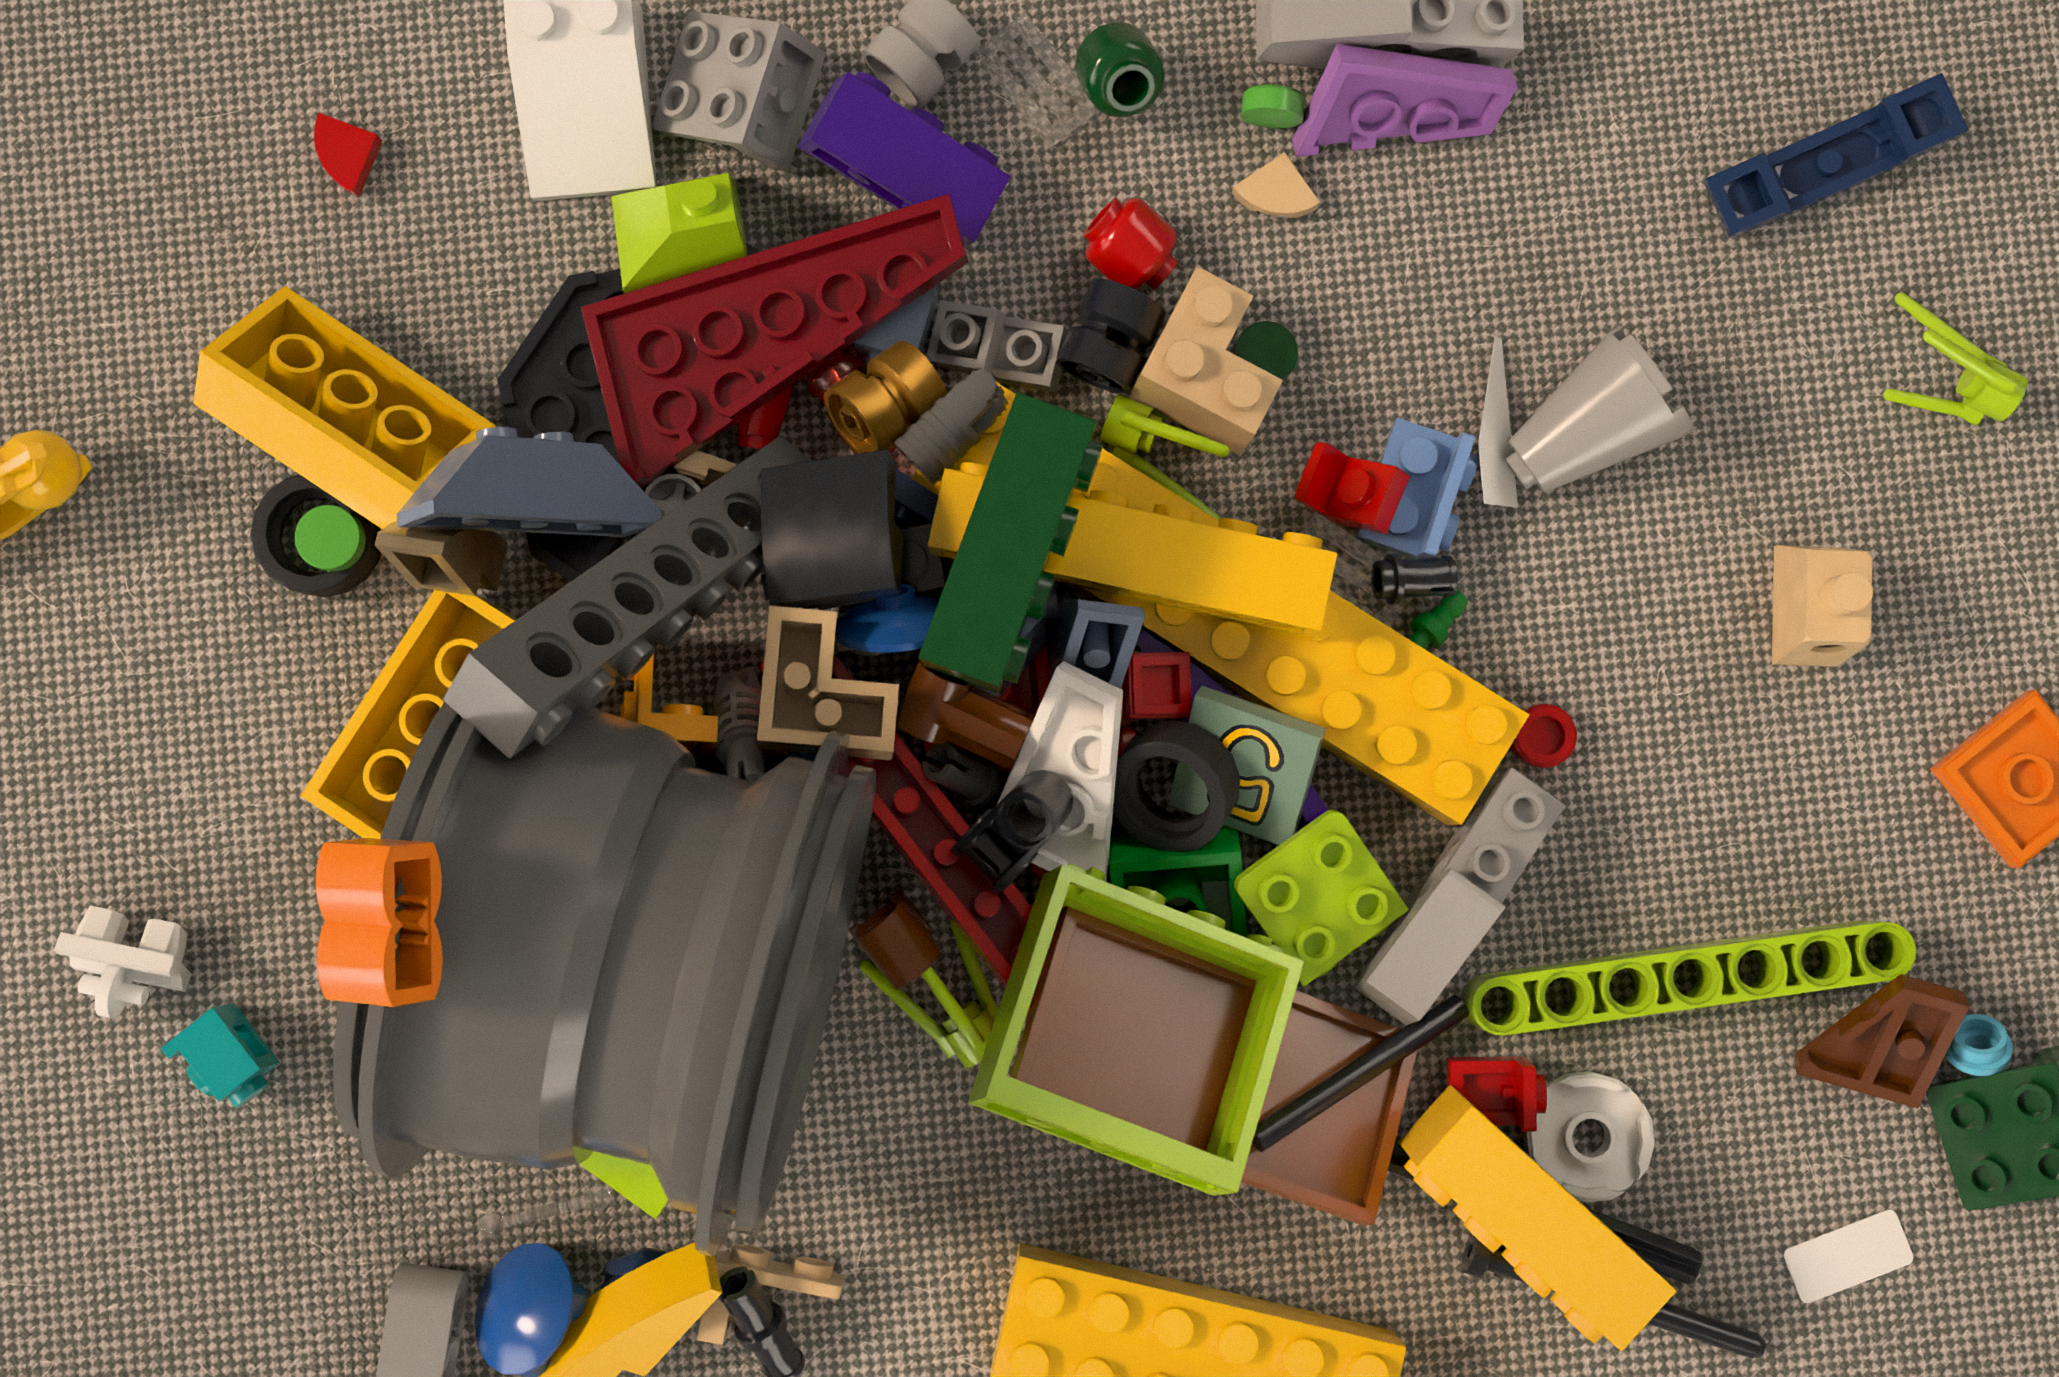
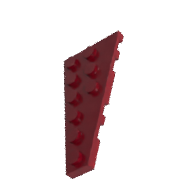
M949 194L581 307L620 466L642 489L969 263L954 204Z

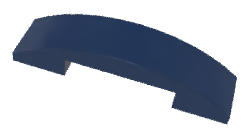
M1943 73L1883 99L1877 106L1768 155L1765 152L1712 175L1703 182L1728 237L1731 238L1782 219L1856 187L1965 134L1969 129Z

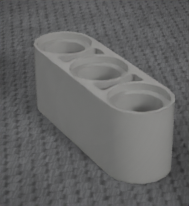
M400 1263L390 1288L376 1377H455L468 1296V1272Z

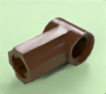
M919 660L898 707L896 724L914 737L935 744L952 742L1011 770L1036 715L979 688H975L974 684L925 667Z

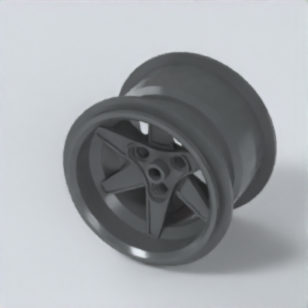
M444 702L430 723L407 768L380 839L433 842L436 847L442 872L441 899L434 919L441 938L443 952L441 982L435 1000L396 1007L339 1001L333 1053V1094L335 1109L341 1127L351 1137L360 1139L364 1159L369 1168L377 1174L389 1177H400L408 1173L421 1161L429 1149L467 1158L545 1170L583 1163L594 1151L652 1166L672 1208L697 1214L695 1246L698 1253L715 1256L726 1239L734 1217H736L735 1224L738 1233L757 1236L766 1220L785 1167L829 1012L868 841L876 790V770L856 765L849 777H847L850 762V753L847 747L850 738L847 733L833 730L825 738L815 761L790 756L753 782L697 769L692 753L669 733L596 708L585 712L579 706L572 711L571 719L552 741L542 746L534 740L509 759L475 729V725L467 722ZM401 876L395 892V899L406 894ZM395 901V903L398 905L395 908V913L404 909L408 905ZM400 928L395 936V943L398 944L395 949L396 963L400 948L399 938L403 933L402 928Z

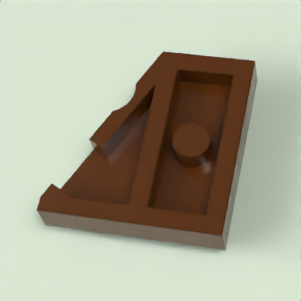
M1900 974L1800 1049L1794 1058L1796 1074L1918 1109L1969 1009L1966 994L1963 991Z

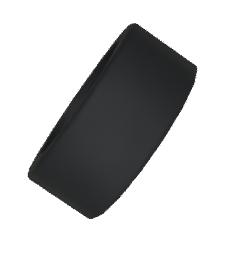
M301 475L287 477L267 491L254 511L250 536L255 558L270 578L295 592L324 598L348 593L368 579L381 557V552L375 546L377 533L382 529ZM317 498L332 500L359 519L365 531L366 544L361 557L353 566L338 572L323 571L315 573L304 571L292 564L284 552L282 535L284 524L288 517L303 502Z
M1174 720L1151 724L1132 738L1117 759L1113 812L1116 819L1133 838L1152 849L1169 852L1198 850L1217 836L1239 799L1240 775L1233 755L1217 736L1196 724ZM1161 756L1179 760L1192 768L1206 785L1210 797V803L1206 810L1199 815L1183 816L1170 813L1156 805L1144 791L1140 780L1139 770L1142 764L1149 758Z

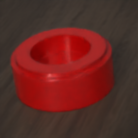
M1539 704L1524 709L1523 711L1528 713L1529 717L1511 744V749L1515 756L1524 764L1535 768L1553 767L1568 759L1577 742L1576 727L1569 714L1551 704Z

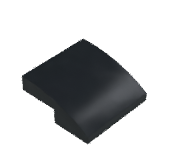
M888 449L762 469L761 535L765 579L770 606L799 608L901 593L903 533L894 522L897 463Z

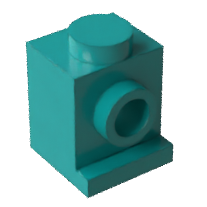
M235 1003L210 1008L160 1048L168 1059L181 1055L189 1063L186 1067L187 1075L198 1090L207 1096H214L218 1102L229 1099L236 1109L251 1101L269 1086V1083L263 1076L281 1063Z

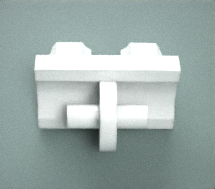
M90 906L75 935L60 932L54 951L57 954L69 956L70 966L73 969L101 975V977L83 974L78 984V992L95 996V1011L98 1016L115 1019L124 1009L126 1002L142 1006L147 1002L149 988L132 984V981L186 992L191 973L182 964L188 933L181 925L159 919H148L139 947L126 946L121 944L129 924V920L124 914L110 909Z

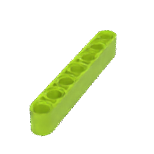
M1856 920L1484 973L1473 977L1465 985L1461 993V999L1468 1009L1469 1016L1466 1019L1471 1025L1494 1035H1513L1891 981L1900 974L1905 975L1911 970L1916 959V945L1911 934L1904 927L1896 923ZM1877 933L1885 944V954L1882 960L1873 966L1866 956V945L1868 940ZM1815 942L1822 952V964L1818 971L1809 976L1802 965V954L1810 943ZM1752 951L1759 960L1760 971L1752 983L1745 985L1738 974V963L1746 952ZM1690 960L1696 968L1697 981L1689 992L1681 994L1674 984V972L1682 961ZM1626 968L1634 979V990L1626 1001L1617 1003L1609 991L1610 981L1617 971ZM1563 977L1570 985L1572 991L1571 1000L1563 1010L1552 1012L1547 1006L1545 992L1553 980ZM1500 986L1507 993L1509 999L1508 1009L1500 1019L1488 1021L1483 1016L1481 1000L1489 989Z

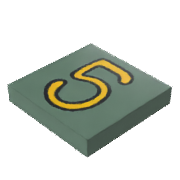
M1201 686L1195 694L1188 723L1196 724L1217 736L1233 755L1240 775L1239 799L1225 821L1224 826L1280 845L1297 833L1326 728ZM1178 761L1167 805L1199 815L1206 810L1210 803L1206 785L1192 768Z

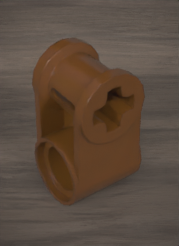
M900 888L891 894L892 902L875 912L862 925L856 922L849 928L854 940L894 988L897 989L918 978L940 955V949L932 935L934 930Z

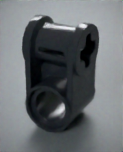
M1039 770L1029 773L993 809L989 808L949 851L956 857L964 855L992 882L990 890L996 896H999L1037 856V851L1068 818L1072 811L1074 800L1071 788L1062 777L1054 772ZM1024 799L1038 804L1044 812L1045 819L1031 814L1026 807Z

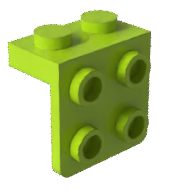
M1327 810L1240 873L1234 882L1237 894L1266 935L1273 938V945L1283 948V953L1304 961L1299 982L1304 987L1314 979L1331 971L1340 960L1367 940L1383 933L1393 921L1409 910L1348 819L1337 810Z

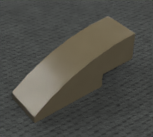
M397 521L377 533L375 546L412 587L476 596L478 588L492 591L498 590L508 543L495 531L418 527L400 528L397 525Z

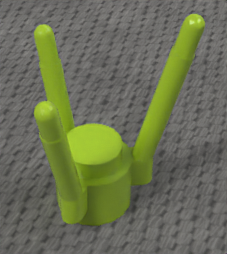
M1900 292L1895 295V302L1930 329L1923 333V340L1966 368L1956 386V393L1963 396V401L1956 402L1895 389L1885 390L1883 393L1884 399L1905 404L1906 406L1957 416L1975 426L1979 424L1984 415L1998 422L2008 418L2021 402L2026 392L2028 379L2006 367V363L1985 353L1905 293Z
M1118 394L1107 415L1100 441L1115 446L1112 453L1114 456L1219 521L1221 517L1138 455L1137 452L1141 450L1150 453L1158 436L1220 457L1228 456L1229 447L1204 436L1165 424L1163 420L1169 418L1154 411V407Z
M950 920V925L981 1008L979 1009L973 1000L960 1006L947 986L930 966L921 975L948 1014L941 1022L947 1032L900 988H894L884 974L869 960L861 961L859 965L861 971L936 1041L947 1059L957 1055L966 1069L981 1062L999 1007L992 997L975 950L952 920Z

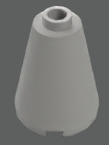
M1619 325L1599 342L1510 438L1508 443L1514 453L1505 458V461L1526 490L1537 484L1546 493L1680 439L1692 431L1693 425L1684 406L1673 411L1667 404V401L1671 399L1669 392L1673 388L1639 342L1631 334L1625 336L1623 327Z

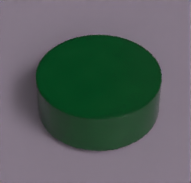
M1262 321L1250 325L1241 333L1233 354L1284 381L1296 365L1298 347L1294 336L1287 328L1275 322Z

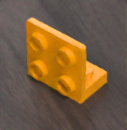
M653 654L645 666L629 679L634 680L633 692L624 691L623 704L620 706V717L669 733L692 753L696 764L707 765L717 744L718 716L703 715V708L701 706L691 704H668L663 706V713H651Z

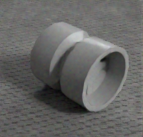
M910 0L898 13L900 25L898 27L886 25L862 51L865 62L880 81L911 107L922 109L945 84L943 71L956 72L981 45L980 38L974 28L948 0Z

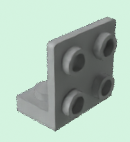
M691 11L686 17L652 127L654 130L665 135L730 145L771 169L789 171L826 52L781 22Z

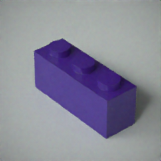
M847 72L836 79L801 139L798 148L897 210L949 194L954 204L964 245L975 243L1011 177L996 167L998 159L991 152L975 143L967 141L962 145L943 133L945 125L931 113L917 107H912L909 111L889 98L891 94L889 87L867 73L858 72L855 76Z

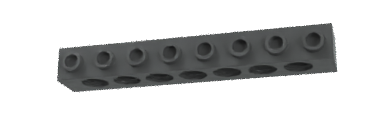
M780 435L472 650L462 664L443 701L467 722L475 725V729L509 759L534 740L545 746L567 725L575 708L579 706L585 712L593 709L610 691L615 683V677L620 674L626 680L631 679L652 657L656 649L655 646L660 644L666 650L669 649L689 629L695 615H698L702 620L708 619L728 597L731 587L740 593L755 580L764 568L761 535L762 469L811 460Z

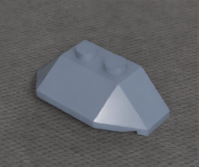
M493 427L477 431L476 440L451 450L398 511L397 525L400 528L418 527L627 537L642 532L662 518V512L602 444L574 442V436L569 432H547L538 434L533 439L519 438L515 428Z

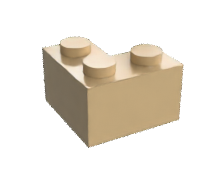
M1197 266L1128 396L1154 407V411L1201 436L1227 445L1230 451L1239 456L1255 436L1283 381L1226 350L1253 295Z
M769 606L757 733L759 749L818 754L827 735L835 730L849 735L850 739L847 749L850 757L892 759L899 684L832 679L837 612Z

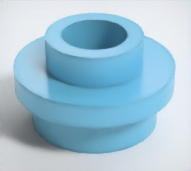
M1970 1014L1964 1017L1945 1056L1955 1068L1962 1072L1975 1076H1989L2003 1071L2009 1065L2012 1059L2013 1044L2006 1029L1999 1021L1982 1014Z

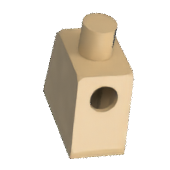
M1774 546L1772 665L1838 667L1869 645L1873 597L1872 555L1870 551L1840 547Z

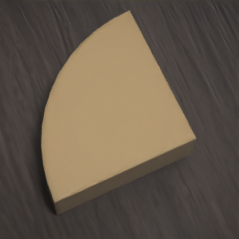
M1285 152L1233 186L1231 192L1247 209L1271 216L1297 218L1318 209L1320 201Z
M695 451L675 465L674 468L678 474L691 478L696 484L709 486L736 467L737 464L710 454Z

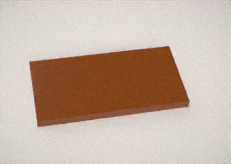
M1066 906L1061 909L1010 1077L1206 1151L1256 981ZM1296 990L1258 1122L1400 1029ZM1417 1051L1264 1152H1260L1252 1143L1241 1182L1362 1226L1374 1225Z

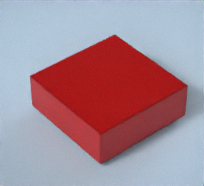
M1190 652L1132 654L1122 683L1123 720L1183 719L1190 717L1192 710Z

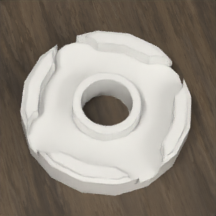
M1592 1071L1567 1073L1546 1084L1547 1109L1546 1113L1537 1114V1131H1522L1525 1152L1579 1201L1587 1203L1612 1200L1624 1193L1625 1191L1623 1190L1630 1187L1635 1180L1638 1181L1648 1169L1655 1145L1652 1118L1645 1105L1620 1080ZM1596 1119L1604 1129L1603 1144L1593 1153H1579L1573 1145V1131L1581 1121Z

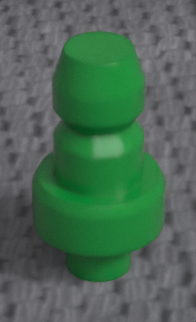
M1455 590V594L1452 597H1443L1439 602V606H1434L1429 612H1420L1410 622L1414 633L1408 639L1424 649L1427 646L1438 649L1447 640L1449 635L1447 629L1453 624V619L1459 618L1465 611L1468 604L1467 598L1461 592Z

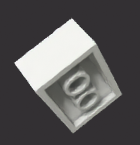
M503 0L508 61L530 196L533 202L624 194L657 187L643 9L639 1Z

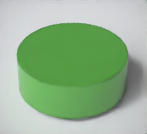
M1265 84L1250 87L1243 93L1241 119L1249 124L1264 128L1283 129L1299 126L1303 123L1305 97L1300 91L1282 85Z
M321 505L309 510L302 516L295 530V546L302 559L309 565L328 572H338L353 566L361 557L366 544L365 531L359 519L349 511L334 505Z

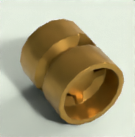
M897 341L872 358L867 364V375L855 370L828 388L824 393L825 405L836 429L858 454L885 449L889 451L895 446L893 442L899 436H902L908 427L913 423L915 424L920 419V416L926 410H929L939 397L943 398L947 395L945 386L931 362L917 347L907 341Z

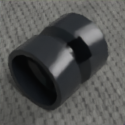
M1093 278L1077 312L1083 324L1082 326L1070 328L1055 362L1069 374L1092 386L1115 394L1129 395L1145 362L1139 354L1140 348L1151 347L1165 318L1166 311L1155 300L1129 286L1113 280ZM1106 338L1116 343L1115 346L1103 342Z

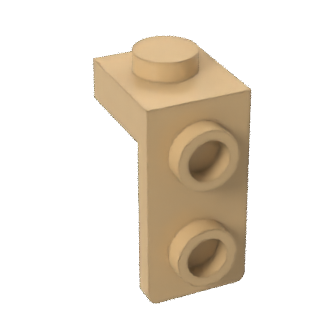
M734 1244L732 1245L731 1252L721 1250L715 1258L719 1279L727 1271L743 1266L747 1267L748 1271L750 1269L754 1271L760 1285L831 1299H840L846 1278L843 1274L833 1273L834 1264L828 1261L811 1257H796L794 1265L769 1260L770 1251L751 1245ZM717 1298L698 1319L701 1321L697 1340L723 1345L731 1332L733 1319L723 1302H720Z

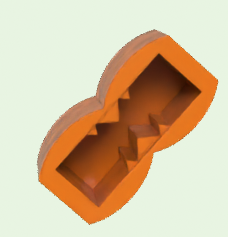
M376 838L324 842L316 868V894L321 914L325 920L317 947V973L319 984L326 1000L387 1007L435 1000L443 968L441 938L434 922L441 899L442 872L438 852L433 842ZM401 876L406 894L395 899V892ZM395 901L408 905L395 913V908L398 906ZM400 928H402L403 933L399 938L400 948L396 963L395 949L398 944L395 943V936Z

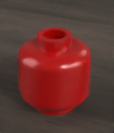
M1115 197L1097 214L1083 234L1089 241L1085 251L1086 259L1109 280L1124 284L1135 290L1141 288L1145 283L1153 290L1156 289L1170 275L1178 263L1171 255L1178 238L1176 230L1145 201L1139 198H1130L1122 203Z

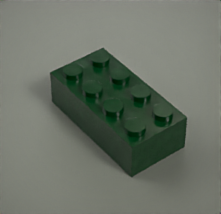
M1019 392L1016 393L918 658L923 666L998 694L1004 680L1017 684L1031 647V641L1020 637L1028 616L1041 620L1054 584L1055 575L1045 572V568L1051 552L1064 557L1078 519L1079 509L1069 506L1075 489L1085 493L1088 492L1101 457L1100 454L1104 444L1093 441L1097 421Z

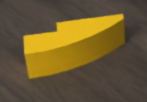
M694 1242L666 1253L628 1272L593 1294L586 1300V1307L582 1315L571 1322L560 1347L551 1356L548 1368L538 1377H617L622 1370L645 1377L722 1294L715 1256L698 1253Z

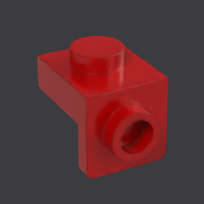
M1524 1056L1447 1057V1087L1452 1085L1495 1125H1517L1523 1132L1537 1131V1114L1546 1113L1547 1087L1544 1075L1536 1074L1535 1066Z

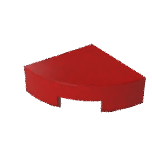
M318 112L314 128V143L318 158L325 171L339 186L360 198L382 140L375 133Z

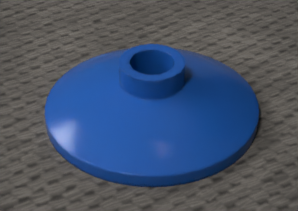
M901 584L900 594L876 597L874 600L861 603L841 614L837 618L835 640L845 647L865 652L890 653L921 649L940 599L925 595H915V588L913 586Z

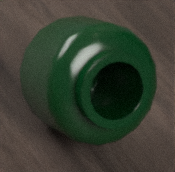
M1111 22L1098 26L1085 37L1077 51L1075 68L1080 85L1095 108L1111 117L1126 118L1143 112L1154 103L1162 91L1165 78L1162 59L1145 33L1129 23Z

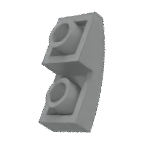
M940 300L926 357L931 364L970 375L973 370L977 371L980 368L988 372L992 371L996 377L995 381L1057 393L1062 368L1055 360L1069 330L1063 325L1007 317L1001 311L994 308Z

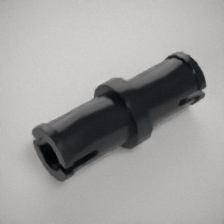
M741 1266L727 1271L720 1278L722 1294L718 1299L720 1302H723L735 1322L734 1332L739 1343L746 1350L754 1352L767 1377H797L804 1368L805 1357L786 1329L788 1321L781 1306L776 1302L769 1301L758 1283L753 1270L750 1269L748 1271L747 1267Z

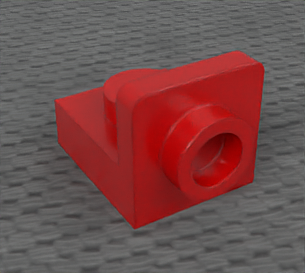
M1317 442L1303 470L1301 480L1295 492V499L1329 522L1386 535L1410 476L1397 466L1348 457L1331 444Z

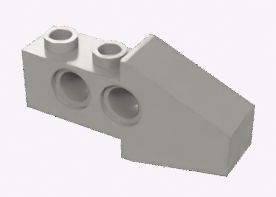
M1255 0L1256 58L1259 61L1325 70L1336 45L1342 44L1502 68L1524 49L1523 0Z
M1510 768L1489 781L1462 825H1459L1422 883L1415 886L1404 903L1409 910L1391 923L1353 988L1405 1025L1420 1021L1505 909V906L1502 904L1566 805L1514 768Z

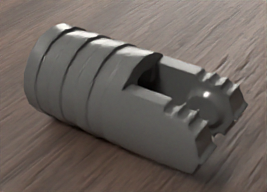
M979 368L977 371L973 370L970 375H966L965 380H961L943 398L939 397L933 403L934 405L929 410H926L915 424L913 423L908 427L907 431L893 442L905 458L933 485L941 479L940 477L943 475L944 469H952L954 464L959 459H962L968 453L967 451L981 440L980 436L997 421L996 418L1000 415L1002 416V412L1006 410V405L1009 403L1004 396V390L1001 386L997 385L996 377L992 371L988 372Z

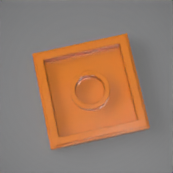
M2036 689L2025 691L1930 768L2010 868L2022 867L2059 837V717Z

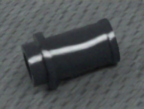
M1391 553L1387 554L1383 560L1375 561L1371 569V587L1374 596L1377 599H1385L1390 605H1397L1401 602L1402 598L1452 597L1455 594L1454 588L1458 584L1457 566L1455 560L1449 555L1440 558L1400 559L1397 554Z

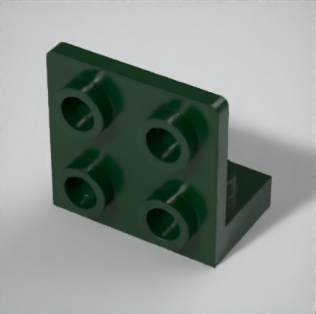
M2059 1045L2039 1049L2030 1065L2005 1069L1989 1076L1974 1075L1934 1083L1929 1086L1926 1096L1963 1207L1966 1210L1972 1211L2059 1196Z

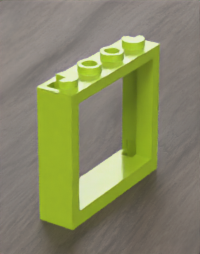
M1069 862L1067 866L1062 864L1042 876L968 1103L1212 1196L1238 1193L1304 961L1283 953V948L1272 944L1273 938L1259 934H1248L1245 938L1225 930L1226 922L1213 914L1198 910H1189L1185 914L1165 906L1166 898L1156 891L1139 886H1129L1125 890L1105 882V873L1095 867L1086 870ZM1063 905L1256 981L1206 1151L1007 1076Z

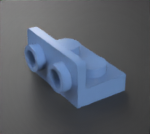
M1396 418L1393 421L1380 463L1397 466L1410 476L1387 534L1358 528L1354 539L1411 559L1434 558L1439 549L1447 552L1456 534L1460 519L1459 515L1451 513L1458 490L1468 491L1479 463V456L1471 454L1475 436L1462 432L1458 437H1454Z

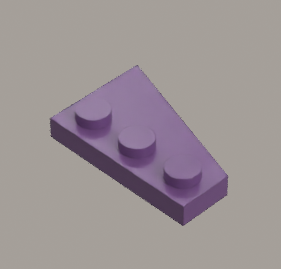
M1337 44L1304 113L1303 123L1298 126L1292 139L1296 157L1318 155L1320 145L1350 142L1352 151L1375 148L1376 140L1379 138L1411 135L1416 143L1492 134L1518 87L1512 69Z

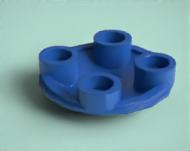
M544 1243L523 1244L505 1254L489 1272L478 1296L474 1319L476 1341L486 1363L504 1375L538 1377L543 1374L549 1366L551 1356L560 1347L571 1322L578 1319L586 1307V1290L582 1284L573 1281L572 1270L562 1253Z

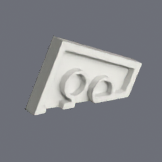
M1065 661L1055 669L998 803L1023 777L1033 771L1046 770L1062 777L1071 788L1074 799L1072 811L1063 824L1037 851V856L1031 862L1049 872L1062 864L1067 866L1068 862L1086 870L1095 867L1105 873L1104 881L1107 882L1123 690ZM1024 799L1026 807L1031 814L1045 819L1044 812L1038 804Z

